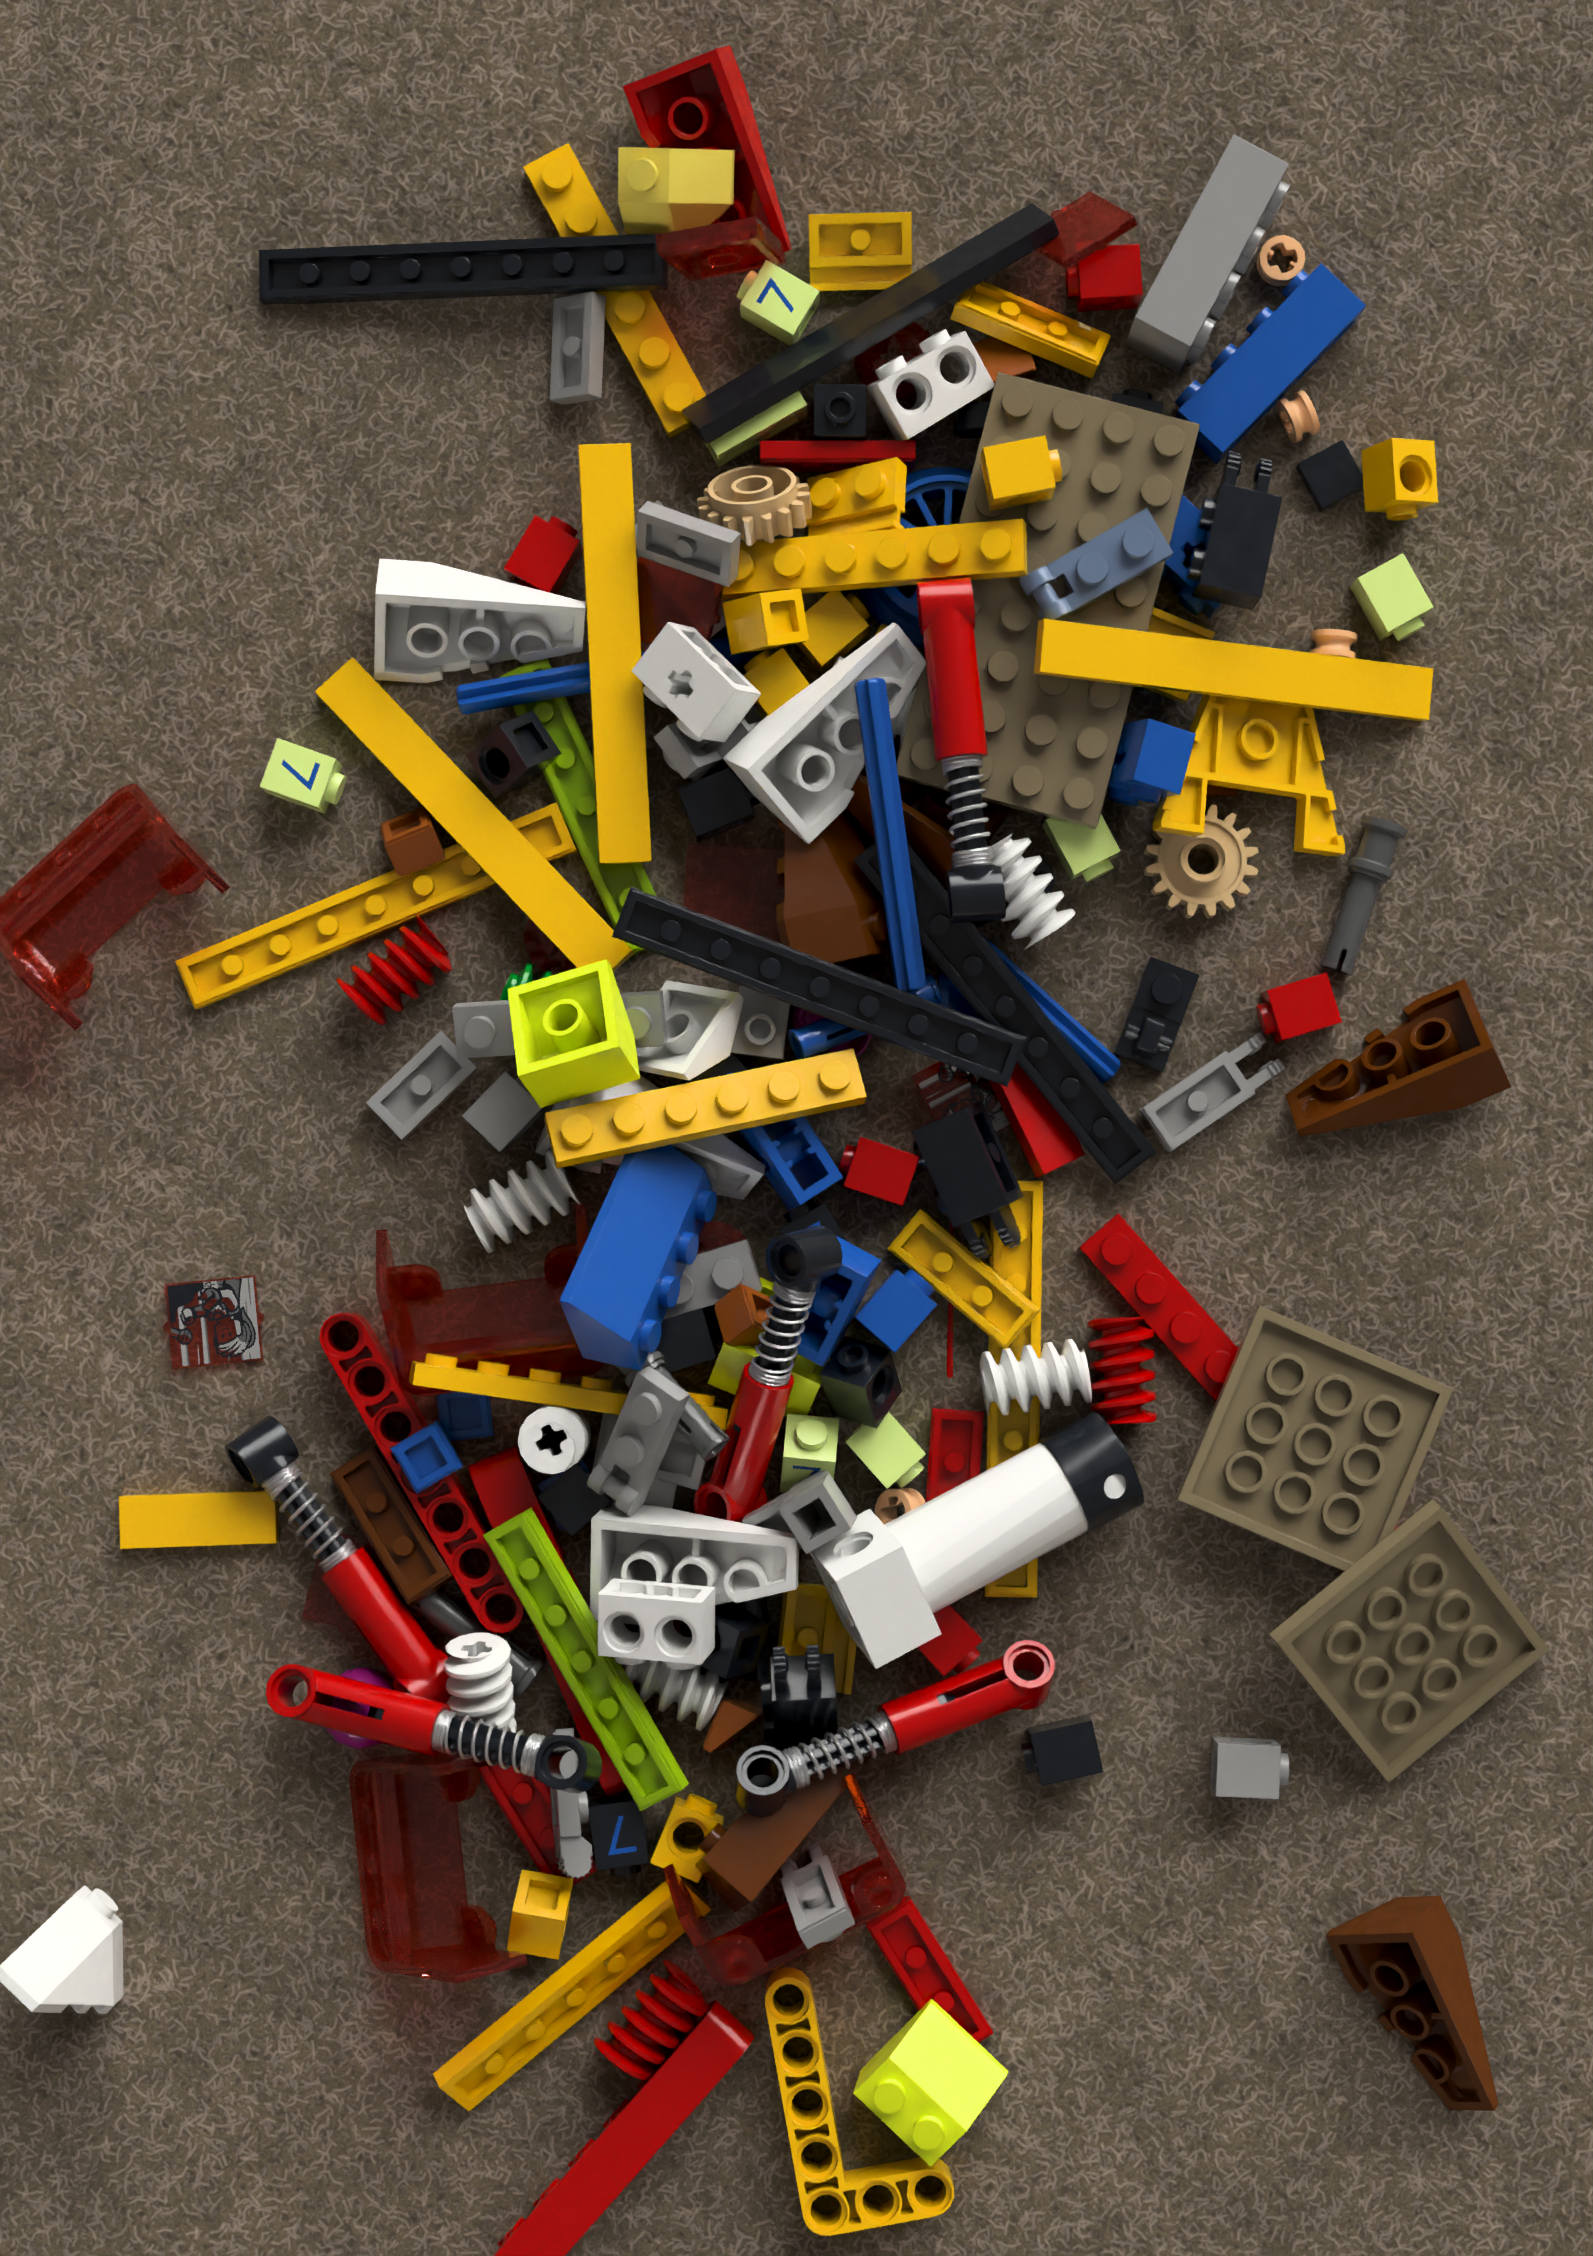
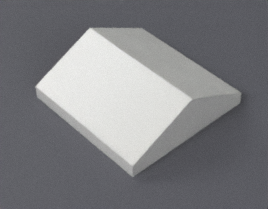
M666 980L660 990H663L667 1043L665 1046L636 1048L639 1071L689 1081L730 1056L744 999L739 992Z

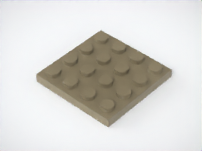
M1256 1305L1175 1499L1342 1571H1346L1395 1530L1453 1388L1260 1305Z
M1434 1499L1269 1634L1388 1783L1549 1651L1548 1647L1442 1506Z

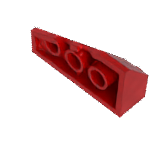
M731 45L716 48L623 86L640 135L650 148L735 150L734 204L710 226L743 268L792 250L750 98Z

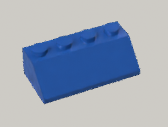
M671 1145L624 1155L559 1300L583 1358L634 1370H642L649 1352L653 1353L659 1345L662 1332L661 1323L667 1309L673 1308L677 1303L680 1293V1279L686 1265H691L697 1256L699 1247L698 1237L705 1222H710L715 1214L717 1195L712 1190L706 1169Z

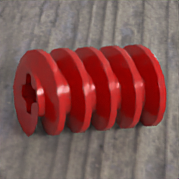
M418 914L415 915L420 930L418 933L411 931L405 926L399 928L403 941L402 946L388 939L383 941L387 958L382 959L376 954L369 952L366 954L371 968L369 972L356 965L350 967L355 982L352 986L340 978H336L340 987L355 1006L368 1019L383 1026L388 1023L383 1008L385 1005L399 1013L404 1010L400 997L401 992L415 1000L420 997L416 980H420L433 987L436 984L432 970L434 966L447 974L453 971L448 951Z
M1148 1317L1095 1318L1087 1322V1328L1102 1333L1101 1338L1088 1343V1349L1103 1353V1358L1089 1363V1370L1104 1374V1379L1092 1383L1091 1389L1093 1392L1105 1395V1400L1091 1405L1090 1411L1105 1416V1421L1108 1424L1148 1423L1157 1420L1156 1413L1141 1407V1405L1156 1399L1155 1392L1141 1388V1384L1155 1379L1154 1371L1140 1367V1363L1155 1357L1153 1350L1139 1346V1342L1154 1336L1152 1329L1138 1325L1139 1321Z
M665 1959L663 1964L670 1975L667 1980L652 1973L649 1976V1980L656 1992L653 1995L639 1989L635 1992V1996L642 2008L639 2011L623 2005L621 2008V2012L628 2024L623 2027L612 2021L608 2022L607 2028L614 2040L609 2043L601 2038H594L596 2048L605 2058L621 2071L641 2080H648L652 2075L653 2071L649 2062L662 2064L665 2061L667 2055L663 2046L676 2048L679 2045L681 2039L677 2029L683 2032H690L694 2028L695 2023L690 2013L704 2016L709 2009L704 1996L695 1982L676 1964Z

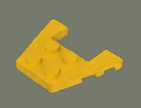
M1203 695L1189 729V732L1196 735L1180 795L1162 798L1153 821L1152 831L1193 837L1204 834L1207 785L1296 798L1294 851L1334 857L1344 855L1343 835H1337L1332 811L1336 810L1333 791L1326 788L1320 763L1325 760L1313 708Z

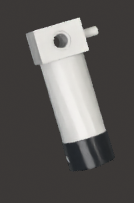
M1093 1411L1040 1439L1035 1446L886 1524H883L873 1511L868 1509L857 1515L856 1521L850 1530L809 1553L844 1629L875 1669L941 1635L942 1633L933 1613L1083 1533L1089 1534L1142 1506L1144 1495L1135 1467L1125 1447L1100 1414Z

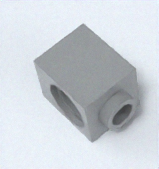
M505 1071L462 1117L500 1153L504 1154L542 1115L546 1108L539 1107L519 1077L515 1079L510 1073Z
M1212 1737L1210 1790L1215 1796L1279 1799L1280 1785H1287L1289 1780V1757L1287 1753H1281V1746L1274 1739Z

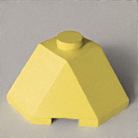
M619 147L618 204L626 235L666 233L668 237V255H683L697 241L696 239L734 204L735 150Z

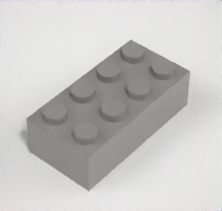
M1233 134L1139 308L1130 329L1126 346L1177 373H1180L1186 360L1194 364L1197 363L1216 324V321L1211 319L1210 316L1212 315L1220 320L1241 278L1234 271L1245 274L1265 233V230L1262 228L1269 229L1282 205V201L1290 187L1289 184L1282 181L1289 163Z

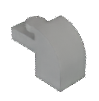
M755 702L725 742L705 739L697 742L685 735L678 728L676 722L667 725L653 738L663 750L662 754L666 763L674 771L680 773L683 779L691 778L695 782L713 774L727 764L723 757L766 716Z
M824 1470L794 1483L789 1491L745 1515L741 1522L792 1533L799 1542V1549L802 1548L808 1554L850 1530L857 1516L829 1471Z

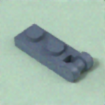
M1148 508L1048 565L1034 570L1023 577L1019 583L1026 595H1033L1041 608V611L1038 612L1041 620L1052 619L1061 621L1172 557L1173 551ZM1062 578L1071 594L1059 599L1051 584Z

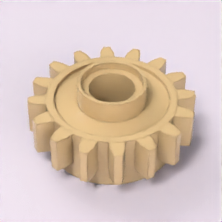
M749 465L728 470L716 476L709 483L708 488L703 490L704 497L697 499L700 519L740 532V540L745 541L746 546H752L758 540L772 543L774 542V537L779 534L791 537L793 536V528H805L807 526L806 519L812 518L808 484L800 483L799 477L795 476L790 470L775 465Z
M1212 804L1205 813L1204 834L1193 837L1153 831L1152 835L1160 843L1159 845H1147L1144 850L1145 855L1154 858V864L1149 865L1143 870L1144 876H1156L1158 881L1151 890V893L1154 896L1165 892L1169 896L1165 908L1169 911L1178 903L1185 906V918H1191L1197 908L1203 909L1207 919L1213 918L1216 913V904L1218 903L1227 912L1235 907L1232 893L1245 897L1250 892L1249 887L1242 881L1243 878H1254L1258 874L1257 868L1247 865V860L1259 853L1258 847H1245L1243 843L1251 833V830L1248 827L1236 831L1232 826L1237 815L1233 812L1224 820L1218 819L1217 805ZM1203 849L1212 856L1214 867L1211 873L1202 875L1190 868L1188 854L1191 850Z

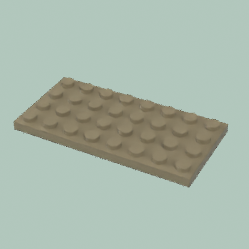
M998 372L959 524L1023 519L1026 523L1028 574L1042 566L1048 565L1148 508L1167 543L1170 544L1200 424ZM1046 435L1049 451H1058L1062 468V481L1055 482L1056 489L1052 499L990 511L980 465L983 447ZM1165 561L1061 621L1147 632ZM1025 576L971 580L975 609L974 634L988 756L982 758L984 766L979 769V774L985 776L980 779L981 789L986 790L985 793H981L982 800L1096 829L1133 686L1034 674L1038 621L1041 620L1038 612L1041 611V608L1034 596H1027L1019 583ZM1062 578L1051 584L1059 599L1071 594ZM925 665L918 679L897 760L898 778L945 790L944 786L948 783V778L942 774L943 767L941 765L943 763L935 761Z

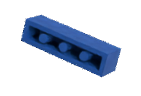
M1322 263L1310 275L1304 270L1300 271L1281 293L1287 299L1274 312L1269 307H1265L1246 328V331L1251 336L1239 348H1236L1232 343L1229 344L1210 365L1216 372L1203 385L1197 380L1193 381L1175 401V404L1180 408L1175 418L1200 424L1195 444L1216 464L1233 449L1277 401L1359 319L1366 305Z

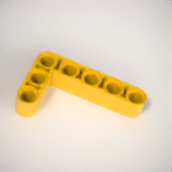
M784 1967L775 1971L769 1977L766 1984L765 2008L802 2215L807 2227L812 2232L821 2236H832L931 2218L943 2214L951 2206L954 2199V2185L949 2167L940 2159L931 2167L921 2157L845 2171L809 1978L796 1968ZM792 1984L802 1991L803 1998L794 2006H784L775 1999V1991L780 1986ZM793 2037H803L812 2044L813 2048L807 2056L793 2058L784 2051V2044ZM811 2089L821 2096L822 2101L815 2109L802 2110L794 2104V2096L799 2091ZM821 2142L830 2148L831 2153L824 2161L812 2162L805 2158L802 2151L810 2143ZM935 2176L940 2178L944 2185L937 2194L925 2196L916 2190L917 2182L923 2177ZM875 2185L887 2187L892 2192L891 2198L881 2205L869 2203L864 2198V2194L870 2187ZM821 2195H831L840 2202V2206L831 2214H821L812 2207V2203Z

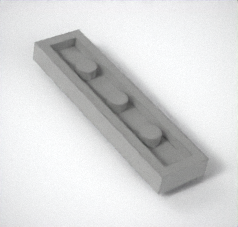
M663 990L620 993L634 1033L636 1048L665 1046L667 1043ZM509 1000L456 1003L452 1007L458 1059L515 1055Z

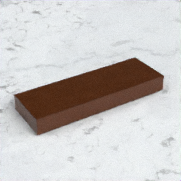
M372 1445L330 1473L331 1478L408 1605L414 1606L455 1579L377 1447Z

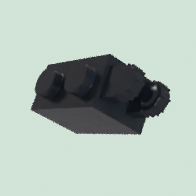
M1229 451L1218 489L1212 499L1205 497L1202 502L1197 528L1205 530L1202 549L1193 548L1187 570V579L1195 580L1192 597L1253 610L1262 597L1282 496L1267 493L1273 462L1260 458L1259 464L1256 465L1252 490L1235 486L1242 464L1240 453Z
M983 1101L912 1131L915 1138V1155L920 1156L918 1162L924 1169L929 1171L936 1187L934 1192L935 1201L940 1212L945 1217H949L953 1228L961 1225L967 1242L970 1244L976 1258L983 1260L992 1256L993 1244L981 1216L989 1213L1004 1246L1012 1248L1019 1245L1022 1238L1021 1232L1009 1204L1024 1195Z
M806 1645L807 1651L804 1655L788 1656L785 1652V1646L773 1647V1657H770L771 1678L761 1679V1701L764 1740H775V1749L784 1751V1749L788 1750L792 1746L798 1747L799 1743L810 1745L813 1737L823 1740L826 1732L833 1735L837 1734L834 1653L819 1654V1645Z

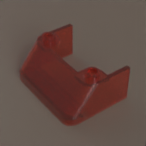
M129 784L112 794L0 898V950L17 977L68 1025L76 1030L83 1023L69 1002L84 995L92 984L94 965L89 959L90 955L163 888L173 896L183 893L190 894L196 891L207 879L223 895L230 886L204 854L137 784Z
M575 1205L577 1243L558 1246L546 1255L544 1260L545 1277L447 1290L443 1289L442 1280L438 1272L429 1266L422 1264L395 1266L387 1229L376 1230V1293L401 1387L407 1392L418 1396L458 1392L416 1386L409 1382L412 1361L425 1363L426 1353L458 1358L456 1367L477 1370L478 1361L505 1364L510 1366L508 1375L529 1378L530 1369L562 1373L561 1379L590 1375L600 1370L605 1363L582 1357L559 1302L590 1233L586 1205Z
M439 1752L436 1756L410 1753L358 1761L352 1766L349 1784L366 1945L370 1959L377 1969L384 1972L457 1984L527 1965L526 1954L496 1949L497 1928L493 1918L482 1907L468 1904L457 1802L470 1800L474 1796L480 1781L479 1767L488 1766L486 1759L476 1762L472 1755L463 1759L460 1757L459 1752L454 1755Z
M854 1773L845 1776L844 1779L862 1825L879 1856L838 1876L855 1924L845 1929L836 1939L896 1910L905 1903L911 1891V1884L906 1871ZM673 1863L663 1868L678 1920L712 1978L722 1985L737 1986L755 1981L832 1942H821L807 1949L797 1931L788 1902L715 1938Z

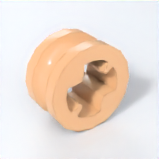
M1286 235L1275 236L1267 240L1262 246L1257 258V271L1266 283L1276 287L1287 286L1302 271L1305 263V251L1296 239ZM1280 249L1284 257H1293L1294 262L1291 261L1287 268L1289 272L1281 273L1279 266H1269L1267 260H1272L1273 250Z
M1305 391L1295 392L1294 399L1288 401L1286 398L1277 401L1278 415L1289 439L1293 443L1300 442L1303 439L1302 435L1306 432L1312 436L1320 432V423L1316 410Z
M1341 629L1313 630L1310 639L1315 641L1316 646L1315 649L1309 652L1356 658V653L1351 650V645L1357 642L1358 634Z
M913 1488L888 1489L883 1491L878 1497L875 1504V1515L883 1524H886L898 1518L897 1508L904 1505L905 1513L926 1502L920 1492Z

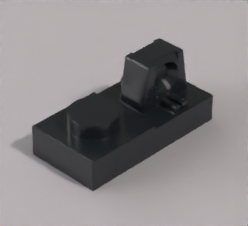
M1150 957L1114 1055L1163 1072L1199 974Z

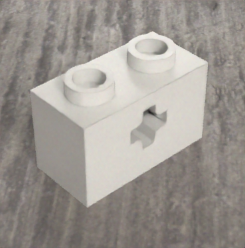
M667 622L632 669V672L645 684L642 689L644 694L655 704L663 708H669L679 718L676 722L678 728L697 742H701L703 739L725 742L761 696V693L694 627Z

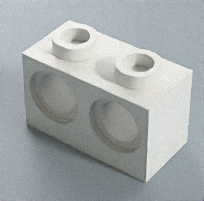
M943 329L919 344L923 353L906 363L901 355L875 370L879 379L866 388L895 440L910 439L994 388L995 384L966 331L949 336L947 330ZM945 355L954 357L960 367L959 377L954 383L946 381L940 373V362ZM902 381L909 382L916 391V403L910 410L900 406L896 399V389Z
M613 1578L598 1593V1656L615 1657L617 1663L624 1665H638L645 1663L647 1660L666 1662L669 1668L686 1670L701 1665L715 1649V1587ZM622 1615L634 1618L639 1624L640 1633L627 1629L622 1621ZM673 1620L685 1622L691 1629L692 1637L680 1635L673 1626Z

